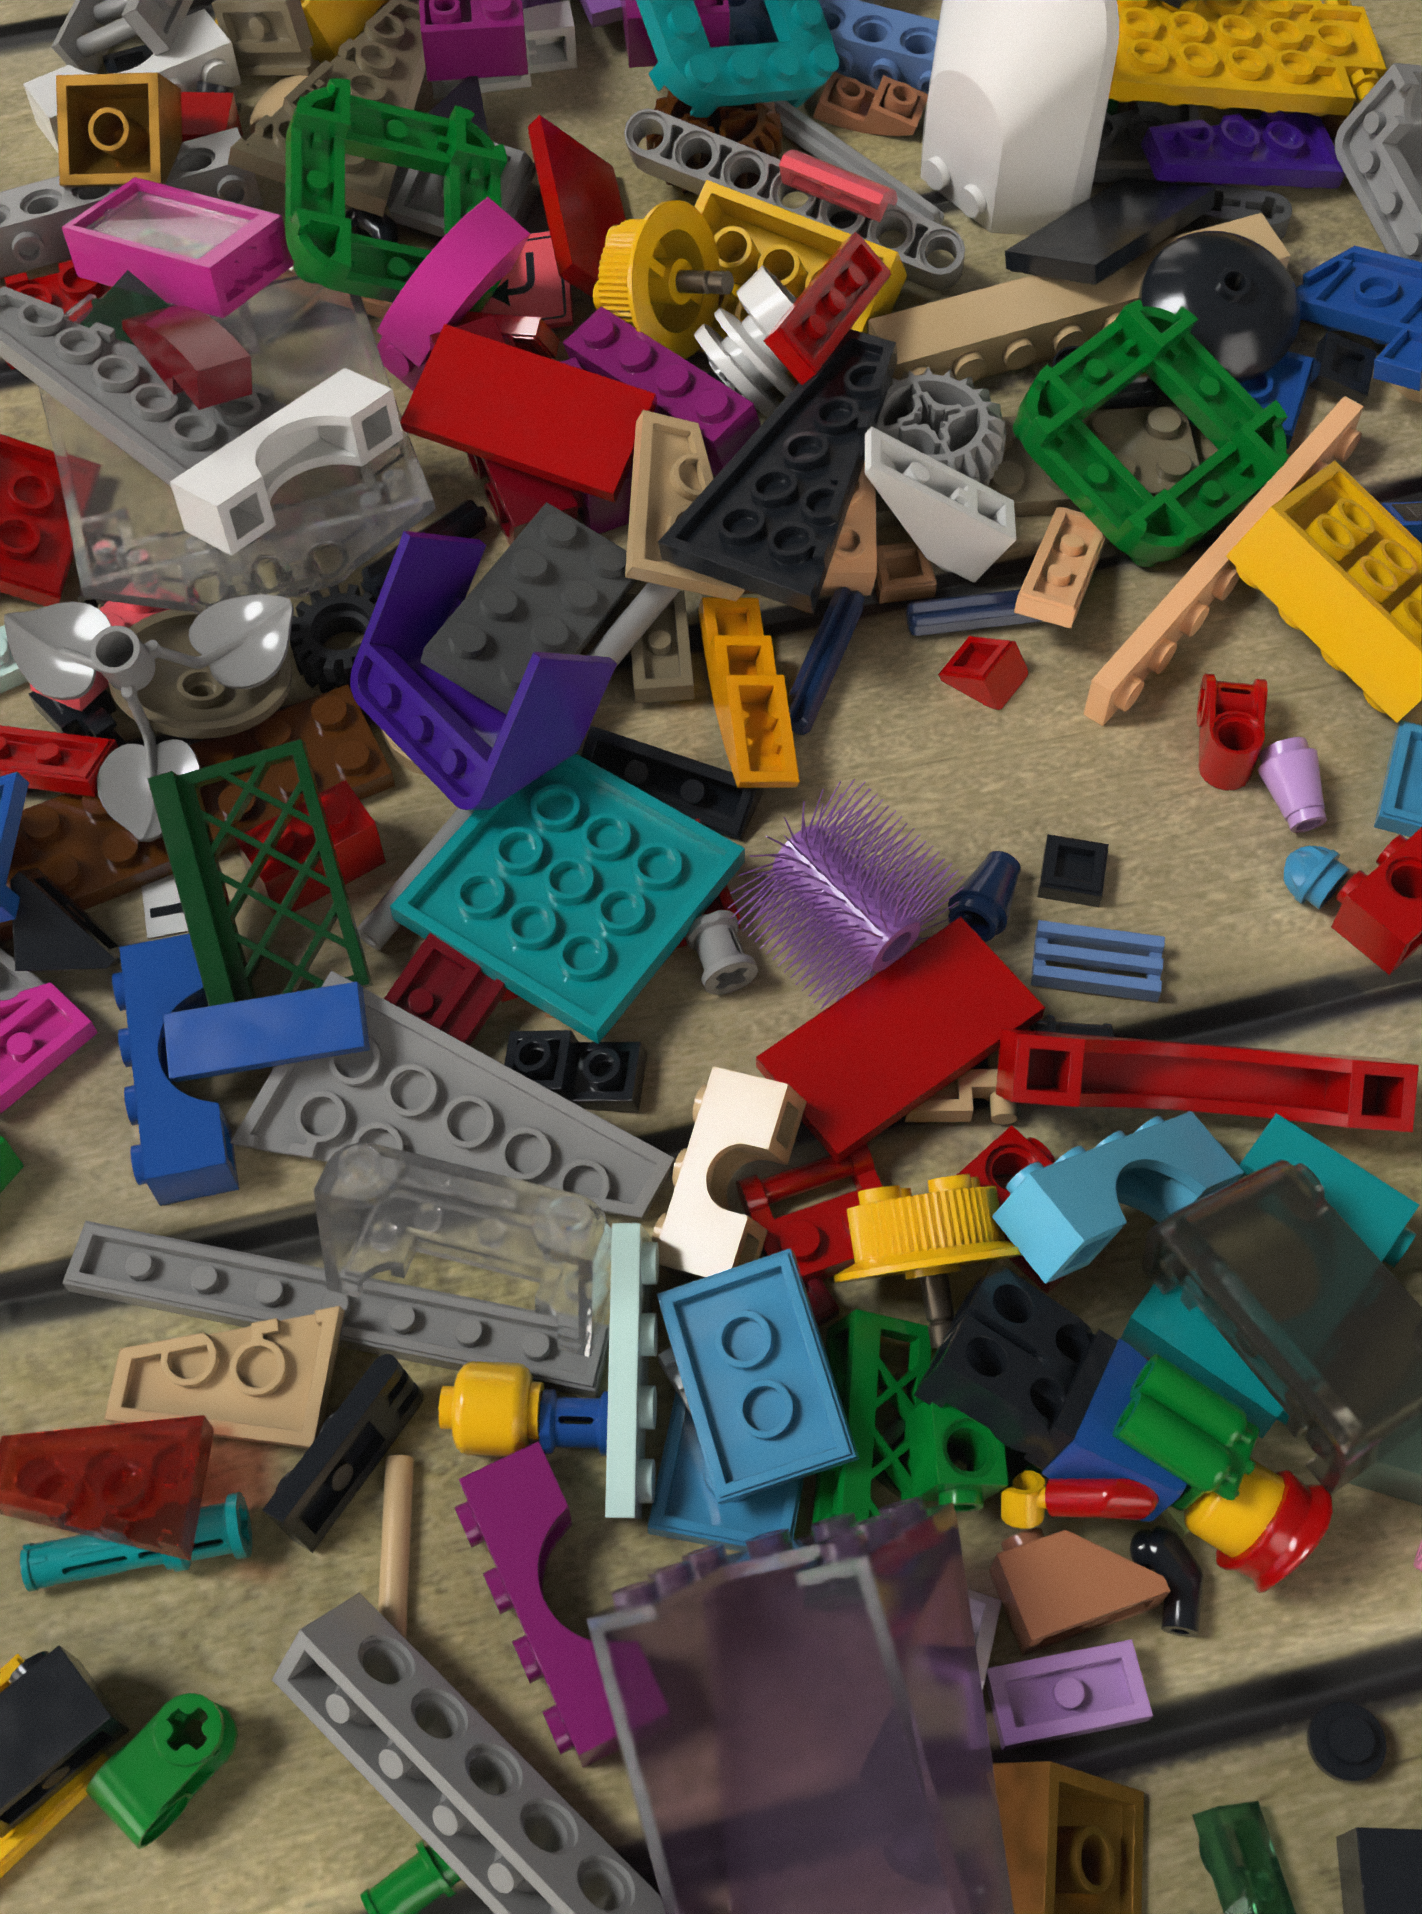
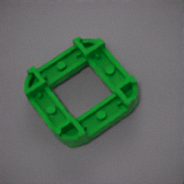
M330 78L327 87L313 90L304 97L300 96L286 133L285 237L289 253L294 260L295 273L307 283H318L334 291L393 303L409 278L432 250L351 233V219L345 218V154L443 176L444 235H446L469 211L487 197L502 208L501 173L507 164L504 145L499 144L495 146L489 136L471 122L475 113L468 109L455 105L450 117L444 118L352 96L349 79ZM502 279L494 284L469 311L481 312L493 296Z
M1137 300L1124 306L1112 323L1051 368L1047 364L1041 369L1020 403L1012 428L1014 435L1021 441L1030 457L1113 545L1129 555L1135 564L1141 567H1152L1157 562L1169 561L1186 553L1258 494L1289 457V454L1286 453V436L1282 426L1288 416L1277 400H1274L1263 409L1190 333L1198 321L1194 314L1182 306L1176 314L1157 307H1143L1142 301ZM1143 373H1146L1219 449L1168 491L1164 488L1154 497L1082 422L1083 419Z

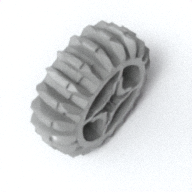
M929 366L923 375L916 376L908 369H905L900 381L892 378L875 427L985 486H989L990 480L994 476V471L998 470L999 464L1003 460L1007 431L1005 421L1002 420L1000 404L991 402L989 389L975 390L972 376L958 381L954 379L951 369L944 376L933 375Z

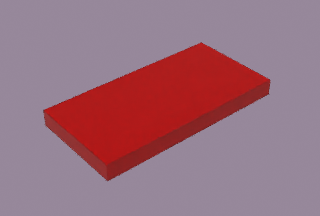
M539 115L527 127L559 277L593 298V289L599 280V261L605 247L607 232L610 227L620 225L621 222L626 220L614 167Z
M444 324L400 420V424L404 432L615 503L633 462L636 421L643 410L654 412L658 402L656 393Z
M960 916L887 968L756 1057V1067L766 1079L789 1084L807 1101L801 1121L838 1164L1000 1048L1001 1028L1026 1030L1043 1018L1045 1007Z

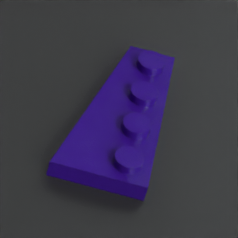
M1263 111L1260 118L1245 120L1241 114L1227 115L1222 118L1219 125L1212 126L1202 119L1148 128L1141 142L1142 149L1155 179L1159 181L1338 189L1346 176L1337 160L1335 146L1320 116L1308 113L1295 112L1285 114L1283 111L1275 113Z

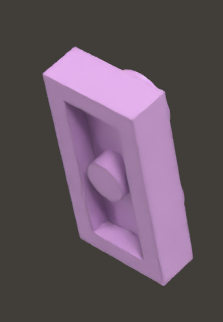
M1132 1639L987 1668L985 1683L1002 1751L1147 1722L1153 1717Z

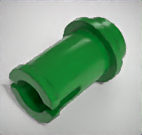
M422 1839L416 1843L418 1853L392 1871L371 1889L367 1888L363 1891L360 1897L368 1914H417L443 1893L448 1898L457 1894L455 1884L462 1879Z

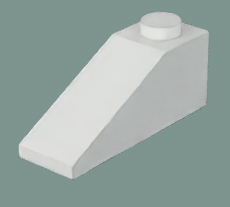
M872 426L865 433V475L924 556L942 570L953 572L975 583L1016 541L1014 500Z

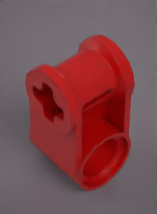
M1205 673L1203 675L1197 704V726L1199 727L1198 767L1202 778L1214 788L1237 790L1244 787L1252 777L1265 739V712L1268 692L1266 679H1255L1252 684L1217 681L1215 674Z

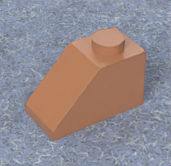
M1033 1528L1007 1538L1001 1543L1003 1551L996 1554L989 1570L1022 1656L1158 1608L1170 1592L1164 1576L1068 1530L1045 1537L1041 1528Z

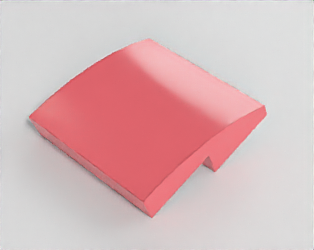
M794 149L787 151L783 154L779 163L783 184L877 222H881L888 203L894 206L897 203V193L894 189Z

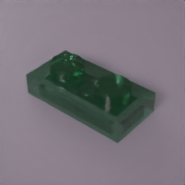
M1259 1801L1217 1806L1192 1815L1199 1835L1200 1857L1205 1869L1212 1876L1224 1914H1296Z

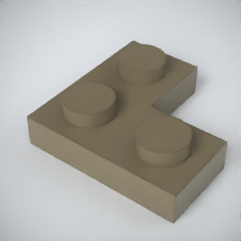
M684 590L677 593L626 655L631 656L635 703L694 699V682ZM638 594L625 595L580 655H587Z

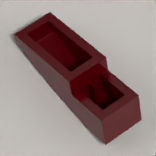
M171 306L122 320L124 332L173 395L185 392L199 410L252 395L251 355L233 335L203 312L187 306Z

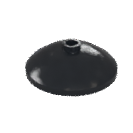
M1202 231L1174 240L1155 256L1140 286L1139 300L1142 301L1143 307H1157L1176 314L1182 306L1194 314L1198 321L1190 333L1237 382H1244L1259 377L1276 366L1286 355L1298 333L1301 306L1297 288L1291 275L1273 253L1257 242L1235 233ZM1226 284L1232 285L1237 291L1229 289Z

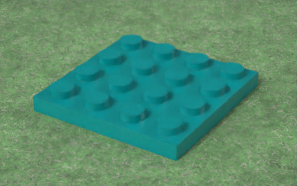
M575 753L572 757L492 809L475 810L390 905L393 920L424 939L429 933H432L479 965L482 973L494 981L498 978L504 982L506 989L599 1044L687 935L693 921L704 914L744 864L745 848Z

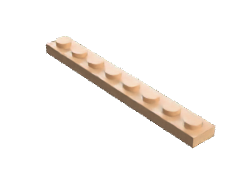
M1346 396L1339 401L1091 681L1083 715L1104 726L1118 709L1126 712L1132 707L1144 687L1143 680L1149 673L1153 671L1156 674H1160L1171 661L1177 649L1178 640L1184 634L1192 637L1205 621L1210 609L1209 605L1215 598L1221 601L1225 600L1234 589L1240 576L1236 571V566L1226 557L1230 550L1272 505L1334 460L1344 463L1351 456L1362 435L1360 431L1356 430L1364 406Z

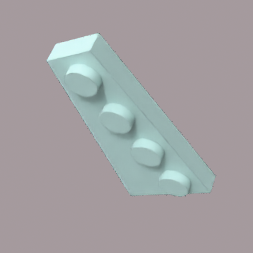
M612 1223L605 1518L642 1519L643 1503H654L655 1460L645 1459L646 1429H655L657 1417L656 1386L648 1385L649 1356H656L658 1348L657 1313H651L652 1285H657L659 1280L658 1242H652V1238L641 1223Z

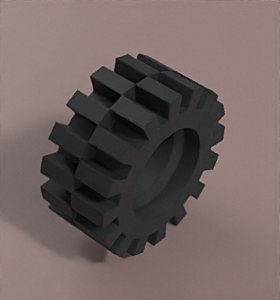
M338 584L328 586L329 596L323 598L319 590L309 594L312 602L311 606L301 601L295 607L298 617L293 616L289 641L300 676L304 675L305 682L312 688L319 684L320 691L323 694L333 690L334 687L339 688L347 684L351 687V670L361 643L345 650L328 649L323 647V644L330 637L341 632L355 631L365 634L378 598H375L370 591L365 592L361 596L359 585L348 584L347 593H340Z

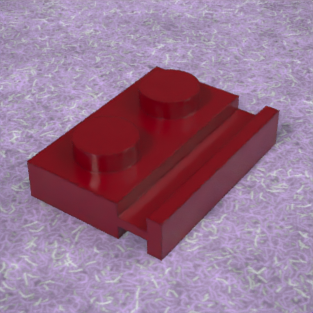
M429 933L384 999L470 1046L508 989L505 988L504 982L498 978L494 981L481 972L479 965L432 933Z

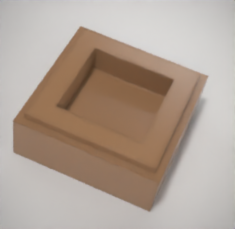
M914 541L877 546V575L874 585L879 604L935 597L937 583L932 563L927 560Z

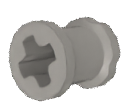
M718 910L699 916L693 921L689 932L685 936L688 947L696 950L704 968L701 980L706 992L710 994L722 995L739 990L751 983L758 973L754 958L745 955L737 936L739 931L737 917L735 915L730 919L735 913L728 910Z

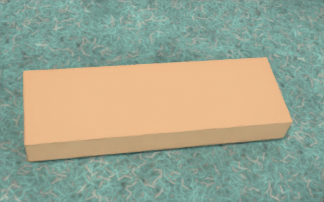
M1064 507L1056 508L1020 589L1014 613L1071 629L1107 540L1106 536L1084 513Z

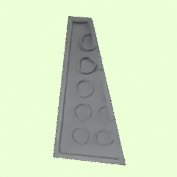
M5 286L0 288V357L169 486H171V480L287 405L274 400V390L254 383L252 385V395L199 410L185 392L173 395L136 346L116 339L114 328L98 322L90 328L65 319L64 309Z
M331 970L322 987L351 983L352 981ZM363 988L370 1050L275 1066L230 1142L240 1147L642 1220L647 1216L676 1161L670 1155Z

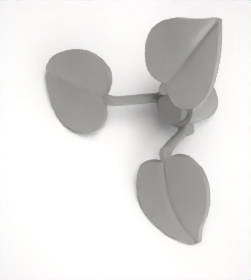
M267 594L234 597L211 605L196 617L189 629L190 643L201 655L196 657L161 647L156 640H150L143 644L131 629L124 626H112L107 616L101 610L83 602H62L32 611L7 613L4 616L7 641L15 663L27 681L43 695L57 700L78 699L87 694L92 688L96 671L101 672L114 688L121 691V695L127 701L143 736L144 746L140 744H126L111 752L100 766L97 776V790L102 806L117 823L131 832L139 841L151 842L163 835L147 778L170 771L181 775L201 769L197 756L184 741L173 739L156 744L155 734L137 696V691L146 687L154 676V659L161 658L194 669H203L209 665L215 680L227 688L250 689L260 686L275 676L287 656L294 607L288 598Z

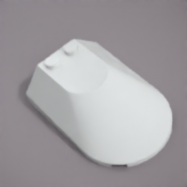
M942 0L923 124L920 178L929 187L941 193L960 208L966 216L974 219L990 233L1031 235L1090 199L1118 50L1119 13L1117 0Z

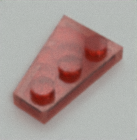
M205 1415L4 1435L0 1442V1514L191 1561L214 1428Z

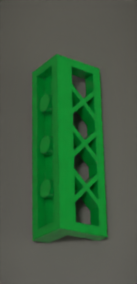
M855 1309L827 1328L826 1354L859 1459L816 1473L806 1608L833 1613L850 1605L857 1604L910 1614L918 1611L923 1501L914 1500L907 1414L923 1402L915 1397L914 1394L931 1363L928 1326ZM880 1336L910 1343L908 1372L897 1381L879 1357ZM877 1384H878V1386L881 1388V1390L883 1391V1392H881L878 1396H877ZM906 1384H907V1395H906V1393H905V1392L903 1391V1389H902ZM888 1399L905 1422L904 1441L893 1450H891L875 1427L876 1408ZM873 1454H874V1456L877 1458L878 1462L875 1463V1464L872 1466ZM902 1454H903V1465L901 1464V1462H900L899 1459H898ZM883 1470L887 1472L901 1492L900 1511L889 1521H886L870 1498L871 1480ZM868 1525L874 1532L870 1537H868ZM898 1526H899V1538H898V1536L896 1535V1533L893 1531V1530H895ZM879 1542L882 1543L897 1564L896 1591L865 1585L866 1555Z

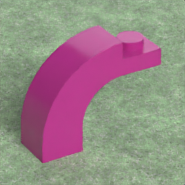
M489 197L485 198L439 241L409 278L377 329V332L382 337L372 356L414 392L430 356L429 335L441 332L444 324L453 327L458 326L473 305L494 284L511 271L530 233Z

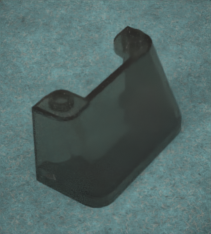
M1279 1159L1173 1212L1150 1228L1147 1233L1141 1268L1163 1295L1177 1285L1182 1286L1183 1290L1180 1301L1189 1311L1196 1306L1200 1308L1290 1416L1285 1426L1290 1433L1297 1438L1307 1431L1305 1434L1306 1441L1317 1456L1308 1461L1306 1467L1319 1483L1328 1490L1330 1495H1333L1422 1428V1307L1324 1198V1188L1316 1175L1304 1164L1297 1163L1294 1166L1286 1160Z

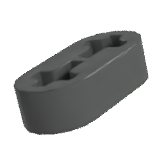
M1210 184L1203 186L1214 188V207L1190 223L1195 231L1262 213L1265 217L1270 218L1267 221L1279 239L1284 238L1292 215V205L1281 194L1227 185Z

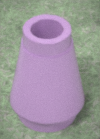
M1303 737L1283 739L1264 748L1259 754L1262 764L1258 768V773L1283 817L1288 822L1291 832H1306L1323 825L1327 821V817L1324 812L1325 806L1317 750L1309 748L1307 740Z

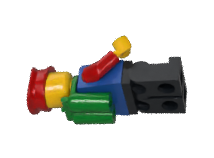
M996 1260L990 1264L965 1295L943 1338V1343L938 1347L914 1394L915 1397L930 1405L933 1402L940 1408L945 1403H948L988 1427L993 1435L1004 1445L1016 1451L1025 1452L1024 1459L1041 1469V1474L1049 1478L1045 1487V1480L1039 1473L1025 1470L1013 1479V1488L1009 1487L1003 1490L1001 1493V1518L1007 1525L1015 1528L1028 1529L1040 1525L1045 1518V1509H1047L1051 1517H1095L1153 1521L1171 1506L1179 1511L1185 1510L1184 1522L1186 1528L1217 1549L1216 1563L1221 1569L1236 1571L1252 1578L1257 1593H1262L1286 1578L1309 1557L1327 1532L1333 1514L1332 1496L1325 1486L1317 1484L1305 1485L1290 1470L1287 1469L1274 1473L1251 1458L1260 1430L1257 1426L1247 1421V1414L1241 1406L1159 1354H1154L1152 1357L1142 1356L1122 1339L1116 1340L1101 1329L1094 1334L1081 1318Z

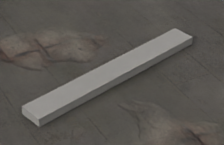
M85 1221L62 1282L68 1292L240 1327H249L253 1322L274 1318L284 1320L315 1314V1310L341 1306L345 1312L338 1347L378 1355L390 1354L397 1359L460 1371L463 1365L472 1361L521 1363L530 1370L533 1382H543L545 1389H555V1391L589 1398H597L609 1350L610 1325Z

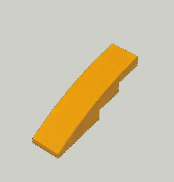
M702 597L698 607V616L705 662L725 751L737 788L797 787L800 780L784 675H777L772 639L771 635H764L759 598L740 597L736 602L718 597Z

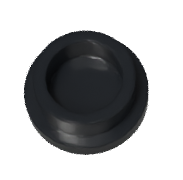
M1351 1702L1331 1703L1315 1714L1308 1727L1307 1744L1313 1761L1322 1772L1337 1781L1345 1783L1363 1781L1374 1775L1384 1762L1387 1748L1384 1731L1375 1716L1358 1704Z

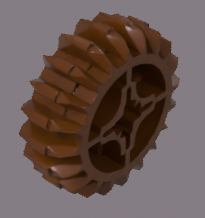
M669 90L667 97L656 99L654 110L661 111L779 159L782 153L783 125L780 122V114L777 113L774 102L717 107L708 118L691 116L692 107L679 100ZM658 134L647 135V150L658 147L663 141V137ZM704 153L694 154L689 158L686 166L695 170L702 169L709 164L712 157ZM751 172L742 173L736 178L733 185L740 189H745L747 184L755 186L760 177ZM681 188L683 194L690 192L686 189Z

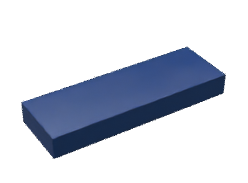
M358 982L163 1014L169 1079L175 1082L370 1050L363 986Z

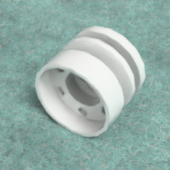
M762 265L736 291L741 304L749 315L741 322L728 311L719 308L714 313V316L728 336L723 339L716 331L704 323L694 333V337L705 351L711 368L725 385L754 403L755 408L768 418L780 405L770 391V388L774 385L787 397L796 386L787 373L789 370L763 340L796 301V297L776 276Z

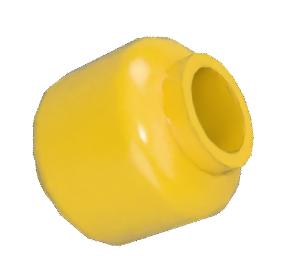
M467 1362L458 1372L454 1386H442L438 1411L440 1429H452L453 1442L462 1454L468 1456L506 1457L527 1447L530 1440H539L540 1404L544 1383L533 1382L530 1370L521 1363Z

